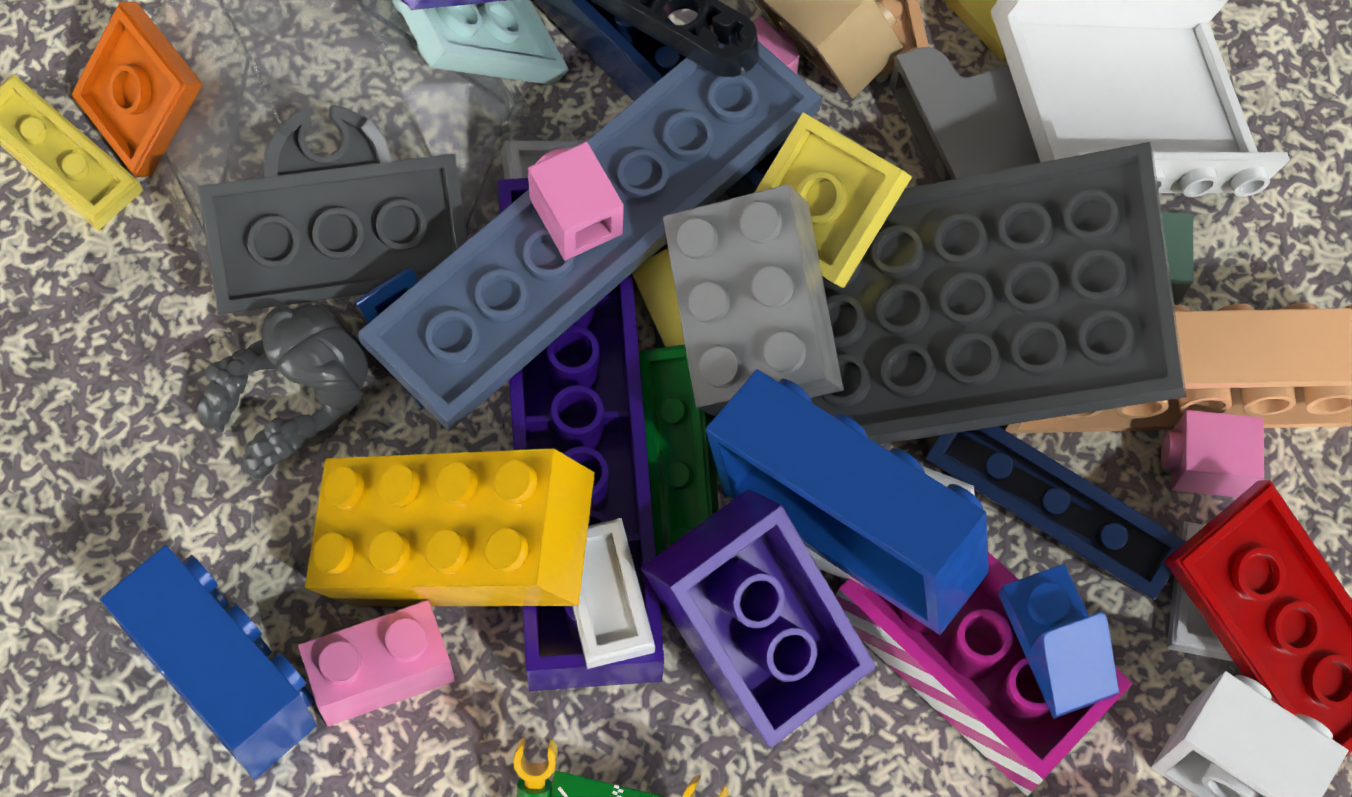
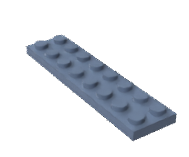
M718 41L719 48L722 49L725 45ZM737 41L734 45L740 46L741 42ZM759 41V59L757 63L747 73L736 77L716 75L692 60L685 58L586 141L623 203V235L564 261L532 204L529 190H527L358 332L360 343L450 432L667 243L663 216L712 204L788 138L803 112L811 117L820 110L822 97Z

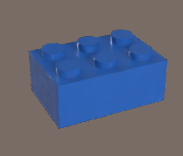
M165 545L99 600L132 642L255 781L317 727L308 710V707L315 702V699L305 687L307 683L280 652L271 660L267 658L272 651L260 637L262 635L261 631L236 603L225 611L229 603L216 588L218 587L217 582L193 555H190L181 562L171 549Z

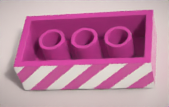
M989 552L988 575L941 635L874 591L848 579L839 588L836 598L860 639L1026 796L1030 795L1133 684L1115 667L1119 693L1116 696L1053 719L998 595L1003 585L1019 579Z

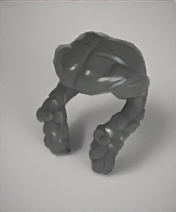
M307 304L295 309H290L284 305L275 307L267 314L262 325L261 340L250 345L248 349L238 350L232 356L211 363L206 368V379L211 382L203 393L205 397L198 404V417L202 426L214 428L217 432H224L225 425L238 405L240 394L243 393L250 372L277 369L289 381L313 388L317 401L322 403L323 407L312 415H300L287 420L279 417L273 419L265 426L264 430L257 433L253 440L248 442L245 447L241 469L254 479H263L274 469L276 464L294 456L297 451L307 446L313 447L325 442V438H330L336 433L339 428L338 425L343 422L353 407L362 399L363 392L361 389L368 373L366 349L354 335L345 329L338 317L316 304Z

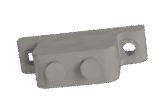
M921 47L896 55L889 86L936 182L1040 163L1008 65L972 77H962L958 75L950 60L937 49Z

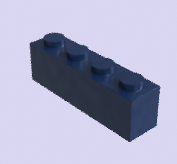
M999 426L940 435L925 458L928 462L954 478L973 485L974 490L1152 600L1157 598L1172 574L1164 560L1186 542Z

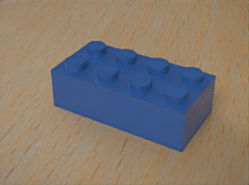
M756 369L707 426L706 433L722 490L725 494L735 499L749 489L782 505L807 548L939 635L942 634L988 575L987 516L982 504L972 493L956 484H949L946 487L925 474L920 463L907 452L898 448H892L888 451L868 438L864 429L849 416L842 413H835L832 416L814 405L809 395L794 382L784 378L778 382Z

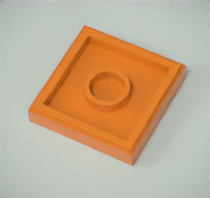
M120 1L71 96L134 177H147L153 175L203 83L137 2Z

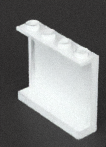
M998 0L990 10L1040 163L1150 142L1154 154L1159 193H1183L1187 197H1197L1207 193H1234L1238 197H1246L1264 190L1270 184V179L1290 161L1287 152H1258L1209 25L1212 18L1228 0Z

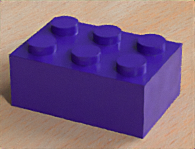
M749 489L640 567L734 720L741 728L770 749L877 667L782 505Z

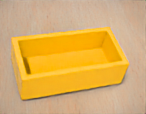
M554 448L325 458L305 588L346 605L357 607L412 606L426 600L430 601L431 606H579L595 472Z

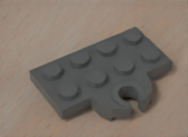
M331 105L329 108V120L339 131L340 145L331 156H318L311 152L305 143V131L311 121L308 109L305 108L294 113L274 131L264 152L263 178L198 186L218 315L367 294L408 267L413 270L420 281L468 241L455 153L392 161L385 136L370 118H366L346 107Z

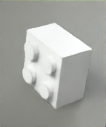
M1225 671L1189 704L1151 768L1194 797H1323L1349 750L1332 740L1333 734L1321 722L1306 715H1293L1273 702L1270 692L1257 681L1242 675L1233 676Z

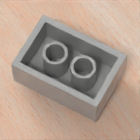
M787 184L663 216L697 409L716 417L756 369L778 382L783 378L794 382L810 398L844 390L809 204L798 192Z

